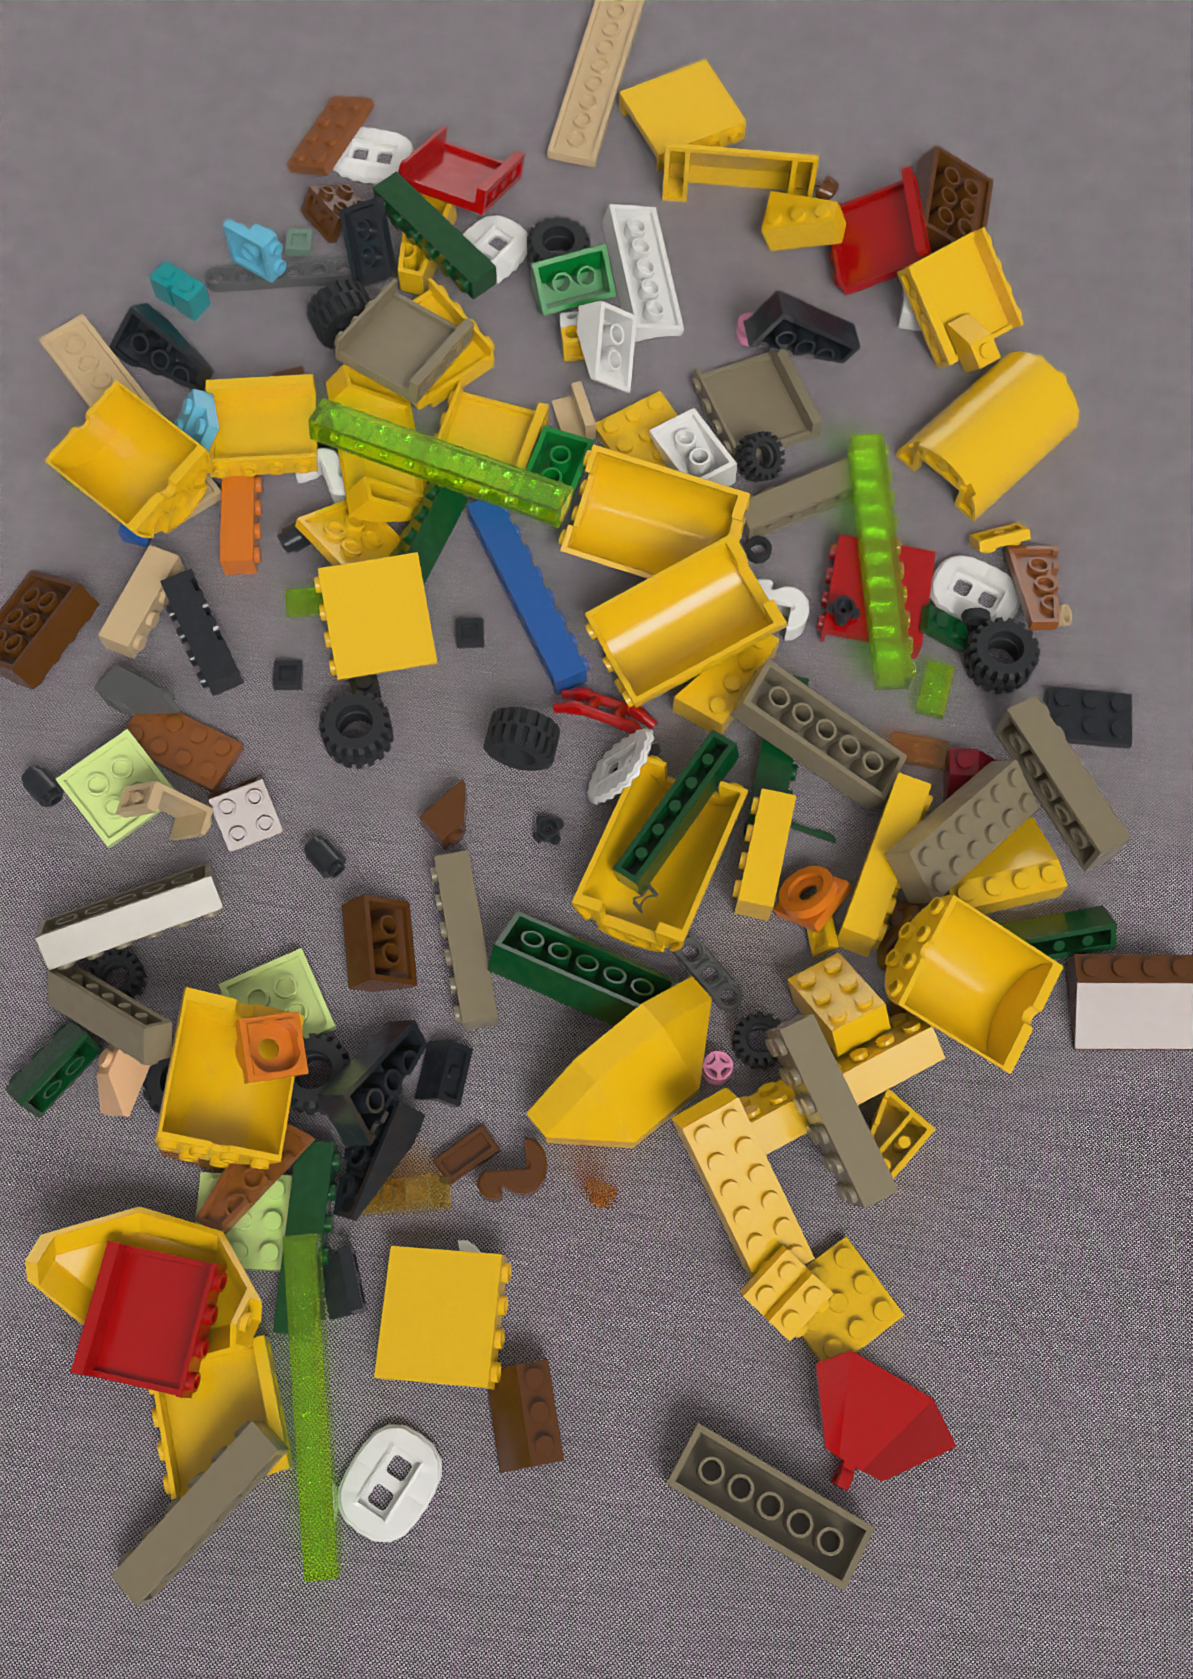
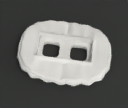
M361 127L333 170L338 172L342 178L348 177L352 181L377 185L394 172H398L401 161L406 159L414 149L411 142L397 132ZM358 149L368 151L367 159H354L355 151ZM379 154L392 155L390 164L378 163Z
M500 215L486 216L476 221L463 234L477 249L489 257L496 266L497 284L503 278L509 277L513 271H516L527 255V232L513 220ZM496 237L507 243L501 250H496L489 245Z
M958 555L947 558L933 573L929 598L936 607L961 621V613L969 608H984L988 610L993 622L999 617H1002L1003 621H1007L1008 618H1014L1021 605L1013 579L997 567L974 557ZM958 580H962L972 586L967 596L954 592L953 588ZM982 592H987L996 597L992 608H987L978 603Z
M647 728L636 730L628 738H623L620 743L614 744L612 749L606 751L603 758L597 761L596 769L592 773V779L586 792L591 803L598 805L600 802L605 803L607 799H613L615 794L622 793L625 787L631 786L633 779L640 775V768L647 762V756L654 741V731Z
M388 1424L376 1430L353 1457L339 1485L337 1506L344 1521L359 1534L375 1542L391 1543L405 1536L428 1508L442 1478V1458L435 1444L422 1433L408 1425ZM396 1455L401 1456L412 1465L410 1472L403 1481L398 1480L387 1471L388 1465ZM378 1484L393 1494V1499L385 1510H380L369 1502V1495Z

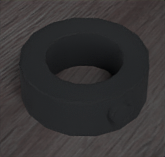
M763 536L751 537L745 546L747 559L755 564L766 562L772 553L771 542ZM755 545H760L765 548L766 552L755 554L751 548Z
M969 608L961 613L962 623L970 628L983 626L985 621L991 619L990 612L984 608Z

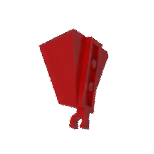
M848 1350L815 1363L824 1448L840 1459L839 1465L830 1480V1483L838 1488L848 1491L855 1469L883 1482L957 1447L933 1398L859 1354Z

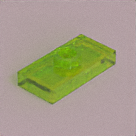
M315 587L285 589L287 618L320 615L319 604H324L322 593L316 592Z

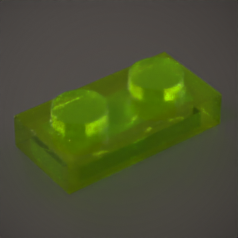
M928 660L915 713L943 719L956 666Z

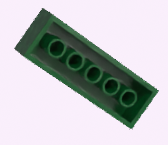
M520 911L515 912L494 943L487 968L492 973L612 1026L618 1024L645 1001L679 983L674 978Z

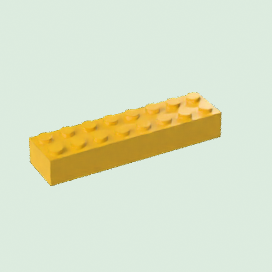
M899 1013L889 1019L891 1029L839 1057L834 1051L832 1052L857 1105L945 1059L931 1025L908 1013ZM783 1079L775 1083H766L758 1089V1092L749 1097L743 1096L739 1098L766 1155L808 1132L807 1126L810 1125L805 1114L801 1115L793 1102V1097L796 1095L791 1085L787 1086Z

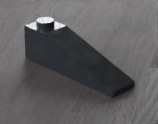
M147 302L130 306L109 346L112 352L128 365L143 368L156 376L161 375L169 378L174 383L190 389L204 391L206 380H210L215 372L179 331Z
M392 1100L386 1110L389 1115L383 1124L377 1126L374 1132L376 1138L372 1145L351 1146L345 1149L344 1159L348 1160L346 1173L339 1179L333 1210L334 1215L352 1221L358 1220L413 1146L421 1130L425 1114L401 1101Z

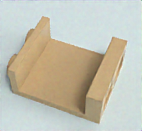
M155 780L124 787L115 814L129 818L156 813L157 809L175 817L169 839L175 841L205 836L211 826V816L214 809Z

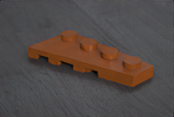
M1007 546L1004 555L1029 630H1056L1058 627L1059 580L1057 579V572L1059 570V561H1057L1059 546Z
M287 1123L281 1162L269 1164V1169L252 1168L250 1164L229 1163L194 1220L204 1226L223 1231L226 1235L314 1142L315 1138Z

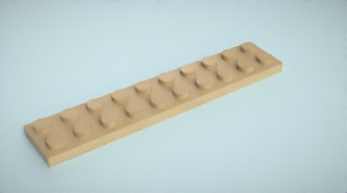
M595 0L547 151L548 159L595 168L646 0Z
M83 313L38 339L41 346L89 408L117 380L158 411ZM208 473L205 484L208 485L206 493L197 508L185 521L221 500V490Z

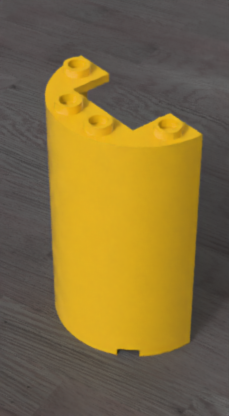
M1021 351L1011 352L1001 358L904 444L895 456L914 472L922 466L923 461L959 490L954 506L972 521H975L1077 427L1080 409L1064 373L1057 371L1041 355Z
M593 444L592 450H587L584 457L583 466H586L585 471L589 476L587 480H583L580 487L579 495H582L579 506L576 505L574 507L571 521H574L573 526L568 524L567 530L563 529L559 538L560 551L648 579L731 533H734L740 542L746 521L744 513L745 510L749 509L751 494Z
M734 533L727 535L584 613L589 622L584 626L592 640L598 639L606 654L602 660L609 673L615 671L618 679L614 680L629 708L632 706L638 708L787 627V622L775 601L768 599L750 569L747 555Z
M650 755L647 756L646 764L640 768V775L633 779L631 786L623 789L575 893L572 905L582 918L589 921L591 917L596 921L597 929L619 941L655 952H664L665 947H670V950L675 952L680 950L685 942L747 797L748 790L738 783L720 782L719 793L717 791L714 792L651 881L650 885L658 893V896L647 898L642 904L643 913H641L633 904V898L640 896V894L619 882L614 874L613 867L676 781L675 778L668 776L667 763L657 756ZM647 890L644 896L635 899V901L641 904L644 898L653 895V893Z

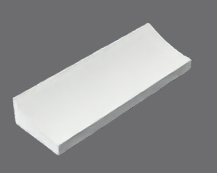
M609 204L602 219V225L621 309L637 316L635 342L656 337L681 336L684 326L656 207Z

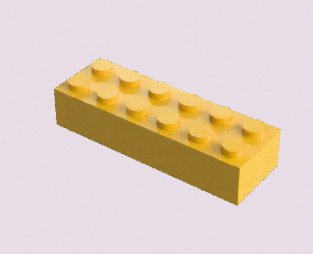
M898 772L887 797L837 936L839 947L868 957L871 950H877L880 942H882L888 927L886 923L894 910L897 901L896 896L901 888L884 853L923 821L933 799V796L929 795L932 784Z
M724 1088L671 1118L750 1279L782 1245L804 1265L815 1259L739 1098L734 1093Z

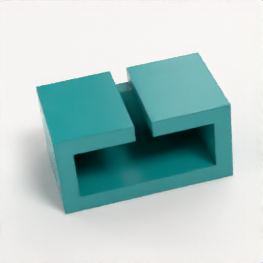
M167 260L149 276L155 296L171 307L176 306L177 311L193 321H196L211 305L205 284Z

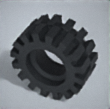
M761 431L744 436L745 438L739 440L740 445H736L735 450L739 451V453L734 454V459H739L737 468H742L739 473L741 476L746 475L745 479L747 481L760 482L776 478L779 472H782L783 468L780 465L785 464V459H781V456L785 455V450L780 451V447L783 444L782 442H776L778 437L776 435L771 436L772 432ZM758 447L761 449L764 456V462L762 467L759 465L756 459V450Z
M113 949V953H110L107 950L104 953L105 957L102 959L101 957L95 958L97 961L96 965L91 963L89 968L92 973L90 974L106 983L107 976L111 970L115 968L126 969L128 971V980L123 986L116 989L136 1000L134 998L136 994L142 995L141 987H146L147 982L144 978L147 977V974L141 962L133 954L131 955L129 951L123 950L121 952L119 949Z
M752 1012L746 1018L743 1017L739 1024L736 1025L732 1036V1049L736 1052V1058H740L742 1060L741 1064L744 1066L749 1064L751 1069L756 1070L757 1067H761V1070H764L768 1066L776 1065L778 1061L777 1056L773 1057L768 1049L756 1051L748 1043V1036L753 1031L761 1030L765 1032L781 1024L778 1018L776 1020L772 1018V1014L768 1013L766 1016L763 1015V1012H758L757 1015H753Z

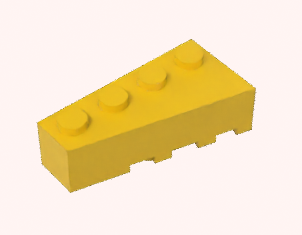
M421 194L454 226L457 219L455 205ZM402 232L398 264L401 291L422 295L427 292L429 287L428 279L433 278L438 265L433 260L429 261L423 254V251L417 245H412L407 239L406 234Z
M770 635L702 672L674 697L672 711L709 733L713 729L723 735L734 718L730 713L754 671L768 659L770 661L773 660L777 653L780 639Z
M762 788L760 797L754 796L750 814H755L756 816L754 825L748 824L744 841L750 843L748 852L742 851L738 869L743 870L741 880L736 879L732 897L737 898L734 914L769 920L775 902L796 795Z

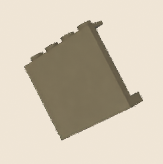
M394 278L387 286L384 285L381 288L378 296L373 301L370 300L366 304L364 311L359 316L353 317L350 325L344 332L340 331L334 341V346H336L335 359L412 403L417 404L472 342L475 323L465 318L459 326L454 325L397 293L398 280Z
M780 349L779 352L769 351L703 374L698 366L694 367V377L691 379L692 389L701 398L704 414H709L714 434L716 436L719 435L722 445L733 459L734 454L739 453V451L735 450L736 445H740L739 440L745 438L744 436L761 431L772 432L771 436L776 435L778 437L776 442H782L783 444L780 449L820 436L823 420L787 350ZM759 447L756 450V457L763 455Z

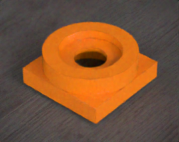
M804 867L794 872L784 881L779 891V902L773 911L779 918L819 933L853 888L849 881L832 876L825 867ZM812 887H817V892L812 898L808 900L800 899L802 893L804 894Z
M299 1011L244 1018L235 1021L237 1031L235 1053L238 1064L243 1071L244 1084L309 1074ZM265 1038L274 1040L278 1046V1053L271 1060L261 1057L258 1051L259 1043Z

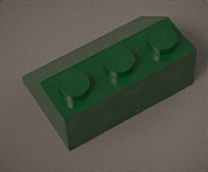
M70 1021L67 1025H62L56 1030L53 1039L46 1047H42L34 1053L31 1062L24 1070L16 1072L11 1077L9 1085L5 1090L21 1107L40 1119L98 1058L104 1049L74 1022Z

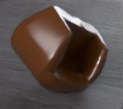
M828 174L825 176L823 183L816 181L815 186L818 187L816 198L830 200L838 191L839 183Z

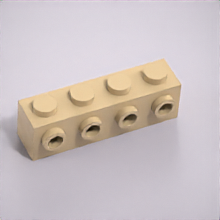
M152 545L148 546L98 634L106 649L135 659L138 652L144 649L149 632L157 626L163 607L169 604L160 581L185 571L179 555Z

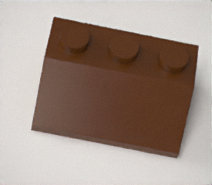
M362 894L342 904L348 988L358 991L379 992L416 987L417 975L410 902Z
M548 1359L501 1368L499 1383L495 1382L494 1390L488 1389L500 1473L563 1462L564 1455Z

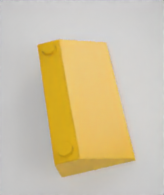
M666 143L662 200L687 202L688 182L786 190L787 194L812 197L819 155Z
M343 364L325 383L349 516L368 522H409L412 519L411 514L415 507L420 504L424 496L423 491L427 486L411 403L404 397Z

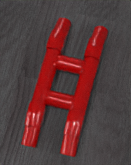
M586 687L563 689L561 694L563 700L576 701L555 702L553 704L555 714L582 715L620 728V730L627 732L629 735L635 733L636 730H642V728L634 720L625 717L626 714L638 722H642L651 730L658 722L641 706L629 708L626 702L594 692ZM601 705L616 711L614 712V714H611L599 710L598 708Z

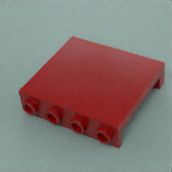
M443 126L406 159L401 161L398 173L419 193L484 215L522 177L525 153L515 151L503 162L446 142L447 126Z
M911 166L900 169L901 181L839 205L846 221V227L842 243L829 245L832 247L829 257L832 266L836 270L833 273L834 283L837 288L841 287L846 296L898 277V271L931 254L918 180Z
M839 534L837 544H831L828 560H833L832 568L827 567L824 583L829 584L828 591L823 590L820 607H825L824 615L819 614L816 631H821L819 642H824L825 635L907 649L906 658L917 659L922 648L924 633L920 632L922 607L929 603L936 551ZM848 596L855 602L856 608L860 610V615L857 619L847 621L845 626H838L833 615L827 612V606L829 603H834L839 597Z
M108 1241L70 1373L93 1376L176 1395L179 1398H192L193 1393L197 1391L200 1385L201 1373L199 1369L202 1359L207 1356L210 1340L208 1335L210 1327L215 1324L218 1317L219 1309L216 1305L219 1293L223 1292L226 1286V1266Z

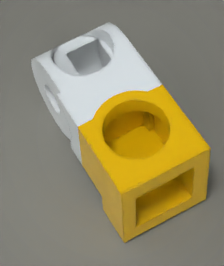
M579 311L559 313L564 362L585 360L577 334Z

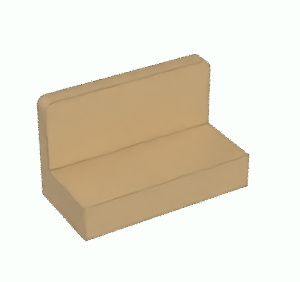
M582 382L571 383V396L552 400V407L559 429L588 439H596V423Z

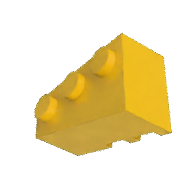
M770 191L761 231L770 251L840 244L843 241L846 221L837 201Z
M887 1089L882 1094L869 1127L893 1179L936 1130L890 1089Z

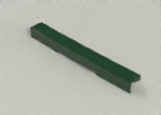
M791 822L790 828L834 844L836 842L833 834L818 829L812 830Z

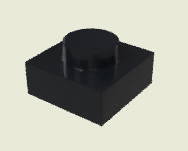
M484 618L456 619L457 648L485 647Z
M274 660V690H303L304 664L302 660Z
M377 674L349 679L352 695L356 694L357 690L363 691L364 696L369 692L374 695V698L382 697Z

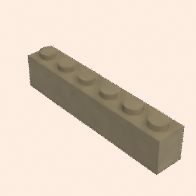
M877 445L870 449L864 448L846 459L839 458L833 464L824 468H815L809 474L802 477H793L780 486L769 487L762 493L750 498L749 509L745 510L744 513L746 521L742 534L746 541L754 536L764 537L889 485L893 469Z
M469 850L434 856L435 866L430 867L433 884L439 883L440 893L435 894L437 910H443L445 920L439 921L442 939L448 938L450 947L444 949L447 966L453 965L454 976L449 977L451 993L458 994L459 1004L454 1005L456 1022L463 1023L464 1031L500 1025L491 973L487 970L489 962Z
M77 965L64 970H58V968L48 970V1004L143 1065H154L159 1060L171 1057L172 1021Z
M264 1420L247 1421L235 1432L234 1436L236 1439L229 1447L221 1448L212 1457L211 1462L213 1464L205 1473H199L190 1481L188 1492L182 1498H176L167 1506L164 1511L166 1516L159 1523L151 1525L142 1534L141 1538L143 1541L135 1550L134 1548L130 1549L119 1559L117 1563L119 1567L111 1577L136 1607L151 1603L287 1453L289 1448Z

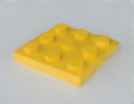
M658 391L596 422V435L607 449L666 467L649 435V430L678 415L662 392Z
M347 499L297 518L295 527L333 566L389 557L401 540L400 536L386 522H368L349 516Z
M847 1237L806 1266L833 1293L829 1298L831 1300L829 1308L821 1314L816 1313L808 1321L809 1328L802 1336L819 1361L848 1350L856 1353L905 1316Z

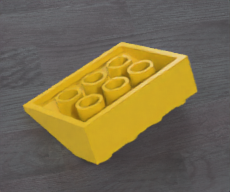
M1029 817L943 896L955 895L981 913L988 914L1058 898L1068 885L1058 857L1035 819Z

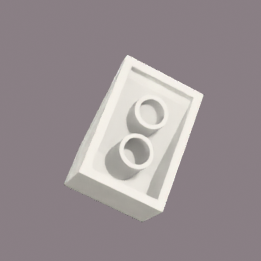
M602 300L579 306L578 338L591 380L627 394L631 390L637 316Z
M695 408L649 430V435L667 468L725 486L735 483L736 461Z

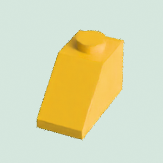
M969 313L945 325L965 373L981 369L1001 358L992 334Z

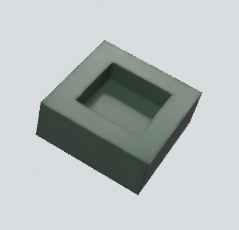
M288 228L285 243L286 255L312 256L313 229Z

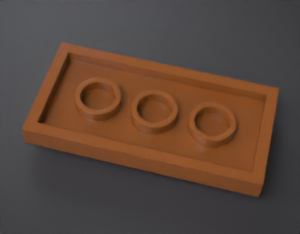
M333 95L286 164L290 173L328 176L375 107L372 98Z
M180 712L134 714L124 731L126 729L130 731L154 764L212 793L217 792L244 750L243 743Z

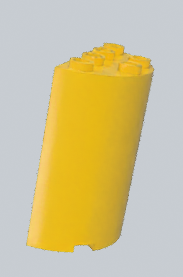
M117 380L87 410L85 423L80 427L74 426L71 428L65 438L51 450L48 457L44 460L133 533L143 538H154V534L161 531L167 534L181 525L193 513L204 497L208 485L205 484L207 473L212 472V461L206 448Z
M937 896L911 922H907L901 927L899 939L894 949L888 953L885 959V964L887 965L885 991L888 998L898 1006L1001 1070L1011 1074L1033 1030L1031 1021L1037 1013L1042 1012L1064 966L957 896Z
M186 987L182 995L155 1135L157 1148L178 1153L179 1159L183 1161L197 1162L198 1158L210 1160V1166L227 1168L229 1163L250 1164V1167L256 1169H269V1164L281 1162L295 1076L273 1081L244 1084L243 1071L238 1064L235 1053L237 1040L235 1021L244 1018L290 1012L259 1004H244L238 1002V999ZM299 1014L301 1028L303 1029L305 1015ZM265 1038L259 1043L258 1051L261 1057L271 1060L276 1057L278 1046L274 1040Z

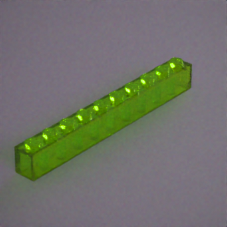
M322 398L308 420L310 439L557 528H560L572 505L573 487L563 482L552 480L337 402Z
M883 433L851 434L847 452L874 690L908 689L912 679L916 678V663L911 662L910 653L913 652V638L908 636L907 628L910 627V613L905 611L904 603L907 602V589L902 587L901 579L904 577V564L899 562L898 557L901 553V540L896 538L895 533L898 529V516L893 514L892 508L895 505V492L890 490L892 468L887 467L889 444L884 443Z
M320 1233L282 1237L304 1583L338 1579L343 1571Z

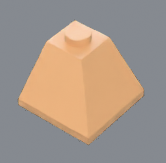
M109 1045L102 1052L98 1061L100 1066L97 1072L100 1113L107 1116L129 1117L151 1065H143L114 1045Z

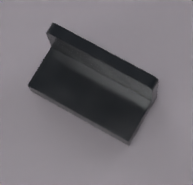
M453 1040L429 1041L424 1055L415 1099L420 1101L434 1100L450 1107H460L473 1049Z
M351 1245L340 1247L337 1253L331 1254L329 1265H323L322 1278H327L325 1299L331 1320L368 1311L355 1248Z

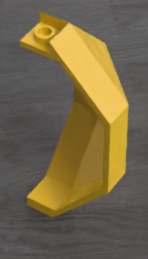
M692 976L639 1005L576 1057L529 1109L526 1115L545 1136L546 1143L635 1148L698 1094L712 998Z
M140 1206L42 1234L25 1259L27 1281L83 1326L108 1241L226 1266L227 1282L223 1292L219 1293L216 1305L219 1309L218 1317L215 1324L210 1327L208 1335L210 1347L204 1359L249 1348L261 1322L262 1301L223 1231Z

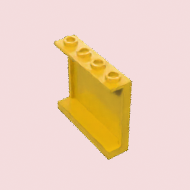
M706 59L619 92V111L622 116L630 115L656 156L657 172L664 170L666 143L724 147L745 138L747 121Z
M985 227L970 232L897 272L937 368L950 366L958 361L959 357L945 325L964 314L969 313L992 334L993 339L1013 328L1024 325L1022 312L1014 300L1012 287L1005 278L1002 263L996 256L991 236L987 233Z
M432 278L428 279L429 290L412 300L456 326H459L465 318L468 319L459 303L453 302L448 297L445 288L442 285H437ZM472 318L468 319L475 323L472 342L421 400L414 404L419 411L457 387L459 381H466L495 362V345L489 336H484L479 331L478 325Z
M313 374L206 380V392L214 396L219 430L209 449L212 461V472L209 473L211 478L224 479L230 476L253 477L255 475H281L283 473L307 474L318 471L317 389Z
M459 381L456 390H452L449 395V408L447 412L442 413L439 434L435 433L433 436L432 452L430 455H426L424 459L423 470L426 471L427 482L431 483L446 479L459 491L481 497L497 493L501 502L505 501L507 504L518 506L517 490L544 425H548L549 405L539 402L535 411L464 392L463 382Z
M418 552L317 568L319 576L314 577L317 593H322L324 604H319L320 616L322 621L327 620L329 630L324 632L326 648H332L334 659L329 660L332 676L337 675L339 682L344 679L421 666L430 667L438 665Z
M391 1246L374 1378L494 1390L495 1382L499 1383L501 1377V1363L497 1362L498 1351L503 1348L505 1341V1330L501 1329L502 1315L506 1316L508 1311V1296H504L505 1285L510 1282L512 1265L508 1263V1258L502 1254Z
M265 1335L252 1339L249 1348L202 1360L199 1369L201 1373L200 1385L197 1391L193 1393L192 1398H179L176 1395L148 1389L150 1395L154 1394L156 1407L152 1408V1418L155 1427L160 1428L161 1441H158L157 1444L160 1460H165L167 1474L163 1475L164 1489L167 1495L171 1494L172 1500L178 1497L182 1498L188 1492L190 1481L199 1473H205L213 1464L211 1462L212 1457L221 1448L229 1447L236 1439L234 1436L235 1432L247 1421L264 1420L289 1448L287 1453L267 1475L295 1468L269 1337Z

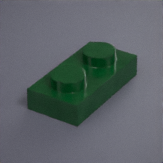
M932 604L922 607L920 632L957 652L967 649L969 627L958 618Z

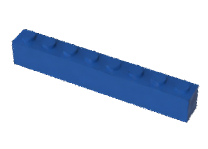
M497 493L467 504L468 519L556 694L561 693L563 689H571L587 682V671L590 670L588 661L584 655H579L576 649L578 644L574 634L567 632L565 617L561 610H556L553 604L555 599L549 587L545 589L542 583L544 578L539 566L534 567L531 562L533 558L530 548L527 544H522L520 540L521 532L516 522L511 523L509 519L510 511L506 502H501Z

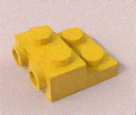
M784 1245L776 1251L739 1291L789 1341L794 1336L799 1338L807 1332L809 1328L808 1321L816 1313L821 1314L829 1308L831 1303L829 1298L833 1295Z

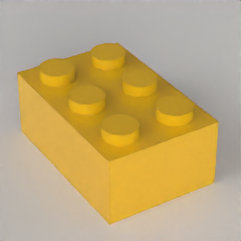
M839 952L787 979L794 1005L803 1015L814 1014L828 1045L838 1057L891 1029L885 1002Z

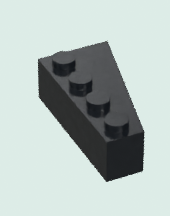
M778 289L744 323L748 344L751 348L758 349L760 345L767 346L769 351L779 352L780 349L792 351V354L802 357V355L812 354L814 359L844 364L861 348L855 324Z
M190 568L161 580V585L171 604L166 606L172 622L178 620L181 626L176 628L182 644L188 642L191 649L186 652L192 665H199L201 669L197 676L203 689L209 687L212 695L215 696L243 684L244 682L192 569Z
M415 1020L389 1021L317 1095L345 1146L372 1145L376 1138L374 1132L377 1126L383 1124L389 1115L386 1110L393 1098L399 1097L403 1090L401 1086L406 1075H411L428 1044Z

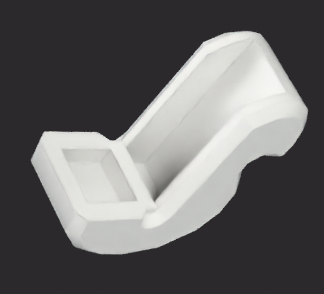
M318 448V471L307 474L295 473L298 483H304L323 475L334 504L346 500L338 453L328 448Z
M758 579L768 599H773L782 615L788 617L784 641L794 640L804 631L809 614V601L801 590L795 587L784 586L773 590V581L770 579Z

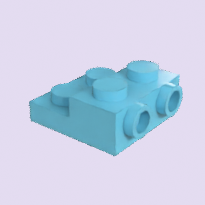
M229 218L222 226L233 262L271 283L285 272L287 263L282 260L281 255L283 245L278 242L277 235L273 230L264 228L257 223L248 229L244 224H238Z
M192 389L187 398L183 400L182 413L175 419L174 425L209 452L219 430L214 396L208 392Z

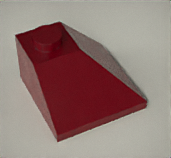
M950 748L943 761V802L988 763L997 760L978 749Z

